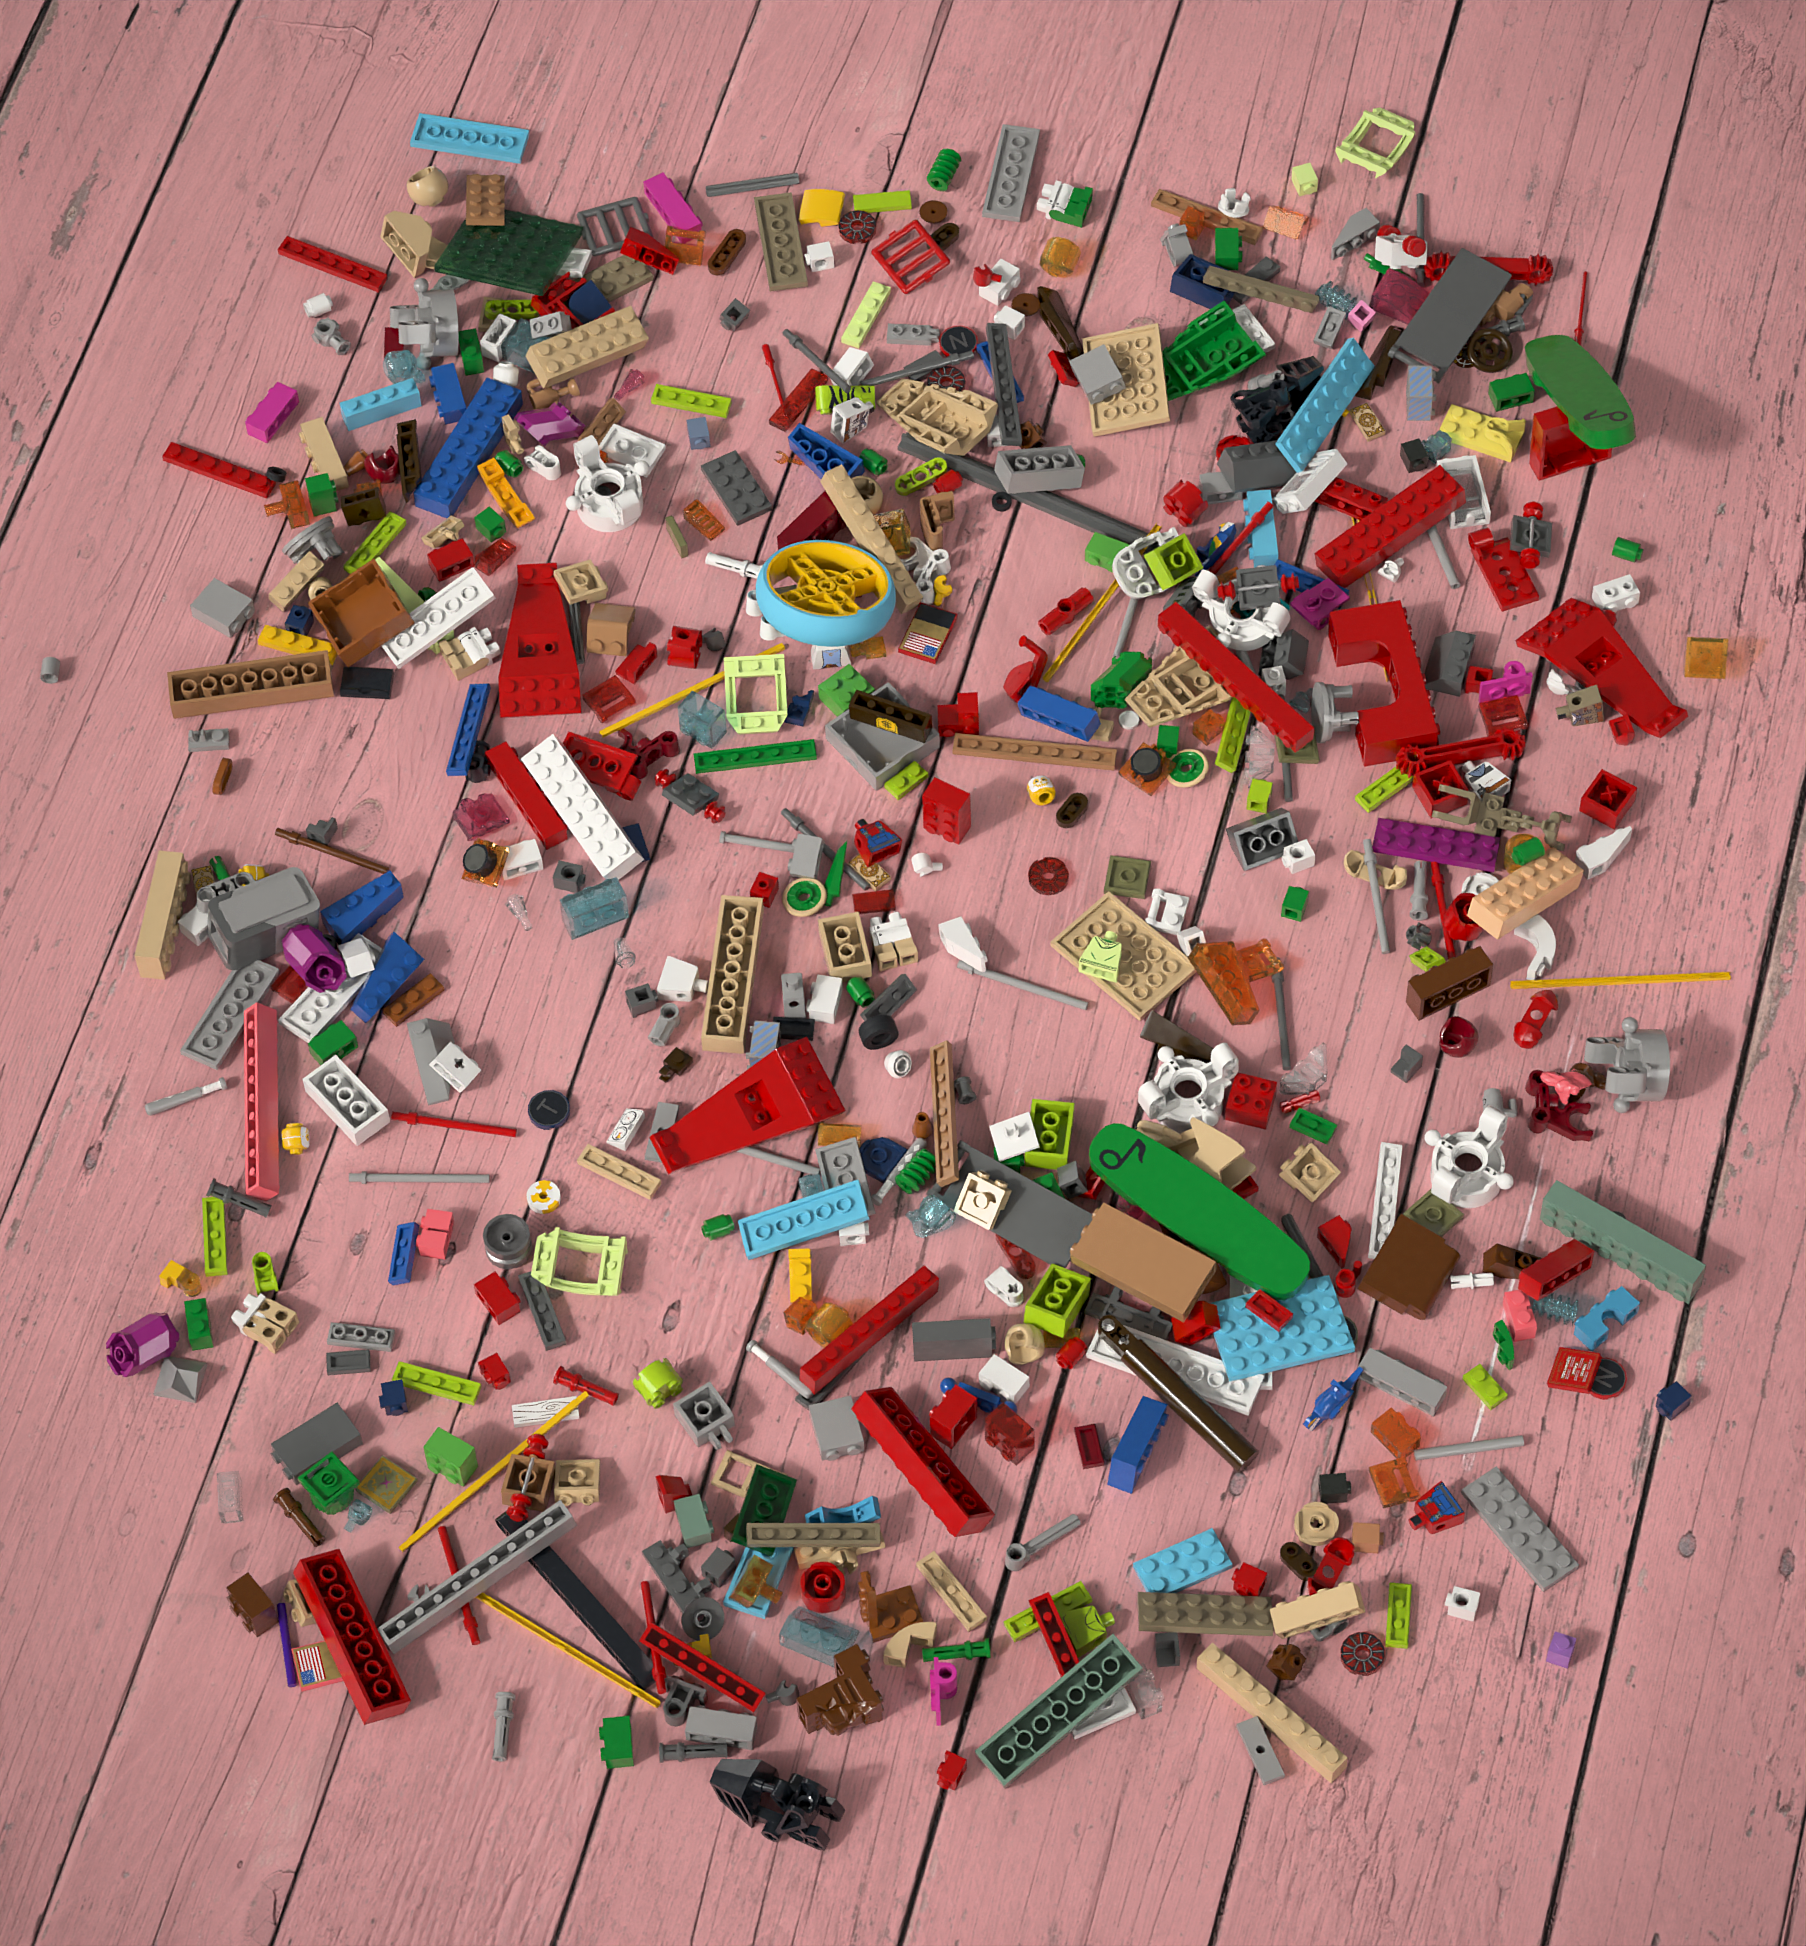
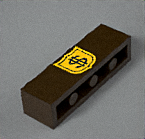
M857 689L849 704L850 719L922 743L926 742L933 728L931 714Z

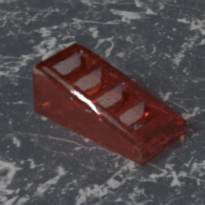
M500 538L475 556V568L487 576L491 575L516 551V546Z

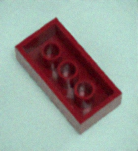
M826 490L777 536L778 550L802 541H832L835 534L847 526Z

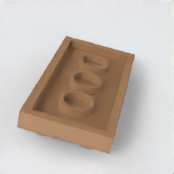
M467 175L466 225L504 226L505 175Z

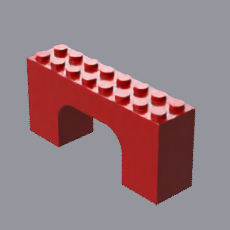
M1401 600L1329 612L1328 638L1336 667L1365 662L1376 663L1383 668L1385 667L1395 698V702L1388 706L1357 711L1359 719H1356L1358 720V725H1355V736L1364 767L1395 762L1399 750L1402 747L1406 748L1408 744L1412 747L1418 745L1419 749L1439 745L1438 735H1440V726L1434 720L1436 718L1435 708L1430 706V691L1425 688L1426 677L1420 671L1422 667L1421 659L1419 656H1416V642L1411 639V624H1407L1406 607H1402Z

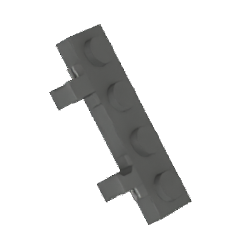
M1116 1286L1111 1295L1106 1294L1105 1297L1093 1292L1085 1309L1086 1315L1099 1320L1105 1315H1111L1124 1326L1167 1341L1173 1326L1172 1322L1164 1320L1161 1310L1152 1306L1150 1312H1143L1123 1304L1120 1300L1124 1290Z
M660 1540L642 1551L643 1557L681 1613H683L684 1608L690 1601L698 1597H705L704 1594L712 1590V1584L708 1578L697 1582L695 1585L693 1581L691 1583L688 1581L679 1568V1561L689 1556V1551L684 1543L674 1549L672 1547L666 1549Z

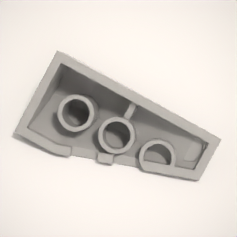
M429 1018L407 1023L410 1041L428 1106L449 1101L450 1083L429 1064L449 1042L455 1044L450 1024Z

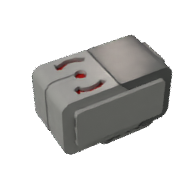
M297 867L285 869L258 881H255L251 874L241 872L202 887L197 892L198 910L202 913H208V937L224 966L229 970L240 969L257 960H262L284 951L282 945L283 938L291 928H295L299 924L310 925L317 930L319 929L320 902L304 873Z

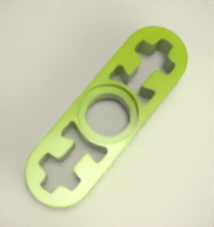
M491 300L486 303L484 310L485 316L490 320H495L499 314L514 320L534 319L539 316V313L531 306V300ZM515 307L518 311L511 313L507 308Z
M937 457L898 477L895 480L897 494L907 496L934 482L938 477L947 472L946 461L943 458ZM935 465L941 466L942 470L935 469ZM918 473H925L927 475L923 481H918L915 477ZM904 483L905 485H907V488L904 489L900 486V484Z

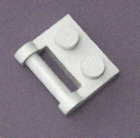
M1153 889L1151 895L1153 900L1145 922L1156 931L1177 935L1176 933L1182 929L1189 897L1166 893L1161 889ZM1160 901L1166 902L1162 920L1158 922L1156 921Z

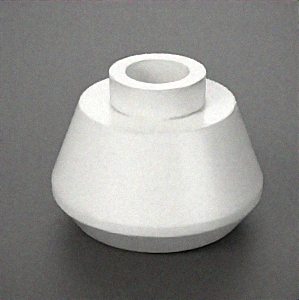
M903 1050L889 1053L884 1061V1066L888 1073L897 1079L906 1076L912 1065L909 1053Z

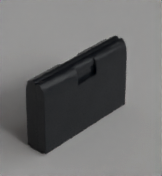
M344 667L340 697L390 699L394 678L393 669Z

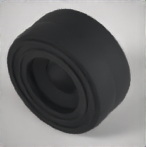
M878 1015L869 1018L858 1029L862 1044L870 1050L889 1046L899 1035L895 1021L889 1015Z

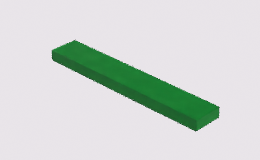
M814 739L693 753L696 774L817 760Z

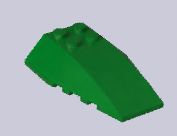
M1222 301L1187 325L1188 328L1183 333H1180L1169 347L1162 351L1168 401L1234 377L1266 356V353L1256 340L1252 341L1239 325L1235 313L1225 301Z

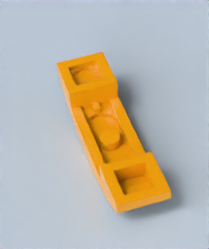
M495 458L477 466L493 498L517 528L535 520L532 512L525 503L521 502L505 478L504 471Z

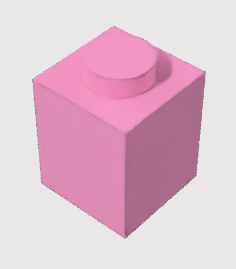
M1361 300L1350 311L1347 321L1362 332L1373 321L1376 312Z

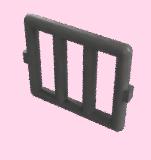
M638 197L627 198L577 213L582 229L581 235L583 240L587 241L593 256L620 250L624 243V240L615 243L604 213L615 210L626 237L630 227L622 208L633 205L643 232L648 233L654 238L648 224L649 217L647 213H644ZM597 215L608 245L598 248L586 218Z

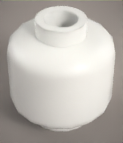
M501 361L494 367L493 380L511 387H515L518 384L519 369L514 366L513 362Z

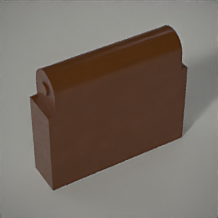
M1400 1214L1357 1289L1401 1315L1406 1312L1416 1319L1425 1320L1461 1256L1458 1251L1444 1243L1446 1239Z

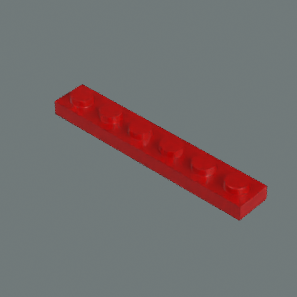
M286 236L277 249L279 255L378 293L388 280L387 274L289 236Z
M174 442L170 443L162 455L165 462L266 499L276 485V482L270 480L267 476Z

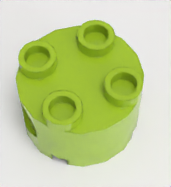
M663 1358V1362L660 1360L654 1361L638 1374L640 1376L639 1380L636 1378L633 1380L635 1389L643 1396L647 1405L653 1406L654 1409L660 1408L669 1396H677L683 1390L681 1387L683 1379L674 1370L667 1358Z

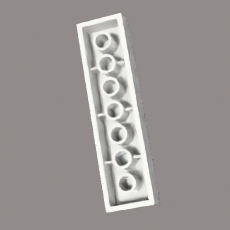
M554 734L550 735L521 758L596 868L609 883L613 885L644 860L564 744Z

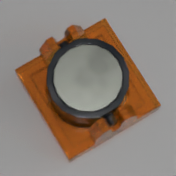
M1143 742L1118 773L1121 777L1152 796L1176 767V763L1166 757L1163 749L1160 748L1158 751L1155 744L1149 746Z
M478 838L466 850L463 856V867L465 870L461 879L497 888L510 849Z

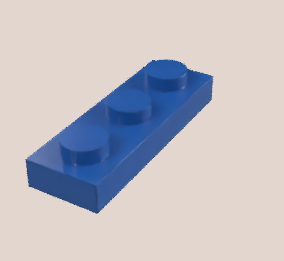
M416 1222L397 1225L388 1282L393 1286L409 1283L411 1280L416 1239L420 1226Z

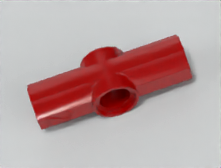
M1081 587L1069 598L1059 600L1057 607L1038 621V626L1044 634L1051 635L1062 625L1072 623L1075 615L1094 601V597L1086 587Z

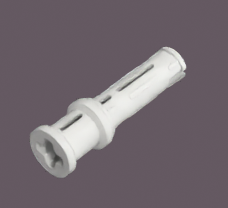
M712 552L707 554L705 561L707 565L740 573L744 578L751 577L757 579L764 565H756L749 560L742 562Z

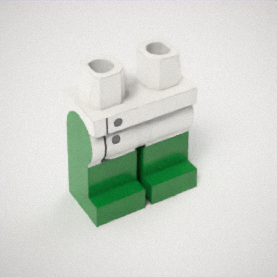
M1057 180L1054 185L1044 184L1042 196L1048 197L1049 200L1039 198L1037 210L1045 212V218L1047 219L1052 218L1056 221L1082 228L1092 202L1093 188L1085 187V189H1080L1069 184H1061L1062 182Z

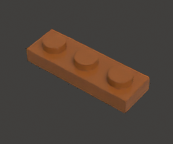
M430 973L382 1009L383 1014L397 1027L442 993L444 986Z

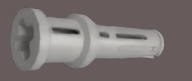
M1276 370L1268 375L1260 374L1257 377H1253L1248 381V390L1258 387L1268 388L1272 382L1284 380V374L1279 375L1281 371Z
M1416 861L1414 863V893L1410 897V902L1412 903L1410 917L1413 920L1422 921L1428 918V911L1426 910V904L1429 902V897L1426 894L1428 864L1422 861V868H1420V861Z
M498 1692L495 1694L497 1707L493 1716L496 1719L492 1759L498 1762L507 1760L509 1724L514 1718L512 1705L516 1698L515 1694L510 1692Z

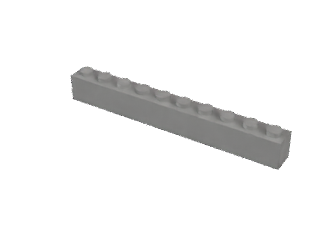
M559 1500L377 1629L382 1639L393 1654L397 1653L576 1527L577 1524L562 1501Z

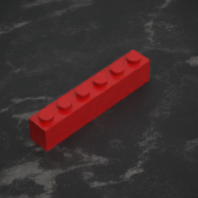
M507 741L486 751L487 764H490L492 772L545 849L548 850L567 840V831L569 830L567 824L563 819L560 820L557 810L553 805L549 804L548 797L544 791H540L537 781L533 776L529 775L528 768L523 761L520 762L516 749L510 747Z
M653 1622L649 1623L639 1640L642 1644L752 1712H755L766 1694L760 1688Z

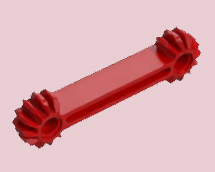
M1442 250L1440 253L1433 251L1432 255H1427L1426 265H1424L1426 277L1430 278L1431 281H1439L1456 256H1450L1449 252L1443 253ZM1530 254L1529 258L1480 257L1512 275L1510 280H1526L1528 284L1534 283L1536 286L1537 283L1544 285V282L1550 281L1553 275L1552 261L1546 255L1540 256L1537 254L1533 256Z
M1504 726L1501 730L1497 729L1494 735L1422 749H1419L1418 745L1412 747L1408 744L1406 748L1402 747L1396 755V769L1400 770L1401 775L1407 774L1409 779L1415 773L1449 760L1452 761L1453 765L1502 756L1504 760L1509 758L1513 761L1515 757L1519 758L1525 750V736L1520 735V730L1514 731L1513 726L1510 729Z

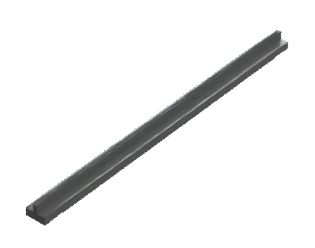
M908 432L901 435V442L898 445L899 451L925 462L937 457L943 458L947 463V471L951 469L958 471L967 480L996 492H1006L994 471L995 468L966 456L943 453L917 441ZM1047 490L1016 494L1009 493L1012 499L1090 532H1097L1129 545L1149 534ZM1158 541L1149 545L1143 554H1147L1159 547Z

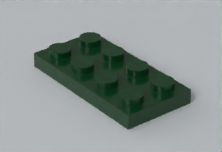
M756 1464L730 1541L747 1547V1523H784L797 1479ZM776 1547L747 1548L772 1557Z

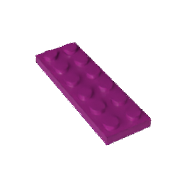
M1378 818L1372 848L1375 853L1429 862L1435 861L1441 864L1494 872L1500 838Z

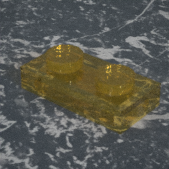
M819 1123L818 1146H827L856 1137L860 1148L862 1125Z

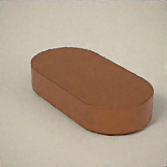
M223 757L213 782V794L222 795L226 789L233 767V762L229 758Z

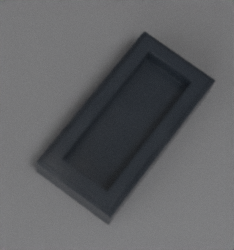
M773 1017V1022L780 1023L781 1039L799 1040L807 1037L809 1041H813L815 1019Z

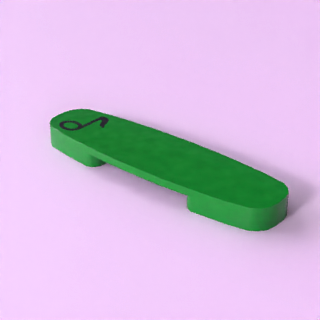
M1565 335L1545 336L1531 340L1525 345L1526 364L1534 384L1543 387L1553 402L1568 417L1569 429L1580 440L1591 448L1609 449L1623 446L1635 439L1634 416L1625 397L1604 368L1581 345Z
M1113 1123L1107 1125L1093 1139L1089 1148V1163L1092 1170L1129 1204L1140 1207L1176 1236L1225 1267L1229 1275L1257 1291L1261 1289L1275 1300L1290 1299L1305 1285L1310 1270V1261L1307 1254L1273 1222L1217 1179L1164 1145L1124 1124Z

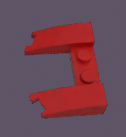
M567 272L532 296L531 306L541 316L565 312V315H570L571 328L574 329L583 324L563 303L575 291L585 285L587 280L581 278L580 282L569 279L570 272ZM613 307L596 319L614 313L615 309Z

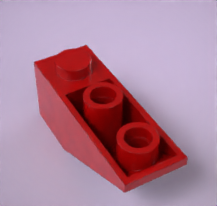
M631 226L620 251L623 255L672 275L680 259L648 233Z

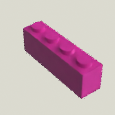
M664 172L643 181L645 195L681 244L702 235L701 227L703 223L700 217L695 216L689 203L686 204L681 191L675 189L671 178H667Z

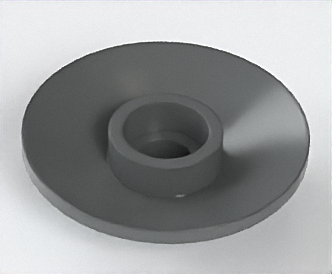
M695 1598L683 1610L681 1616L682 1628L693 1640L700 1641L699 1635L708 1634L710 1640L718 1635L724 1625V1611L721 1605L712 1598ZM699 1614H703L701 1621L697 1620Z

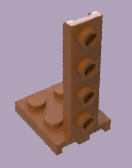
M869 1571L860 1573L861 1581L858 1582L860 1614L863 1623L866 1622L869 1627L873 1643L891 1638L909 1625L923 1622L911 1585L876 1595L875 1588L871 1587Z

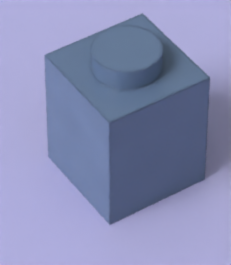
M706 417L686 420L691 450L710 447Z

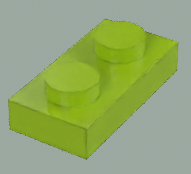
M913 761L884 783L885 789L897 800H900L929 777L928 772L916 761Z
M1427 946L1409 955L1411 963L1425 972L1433 966L1445 963L1443 956Z
M1478 1364L1463 1375V1381L1490 1410L1507 1399L1508 1394L1481 1364Z

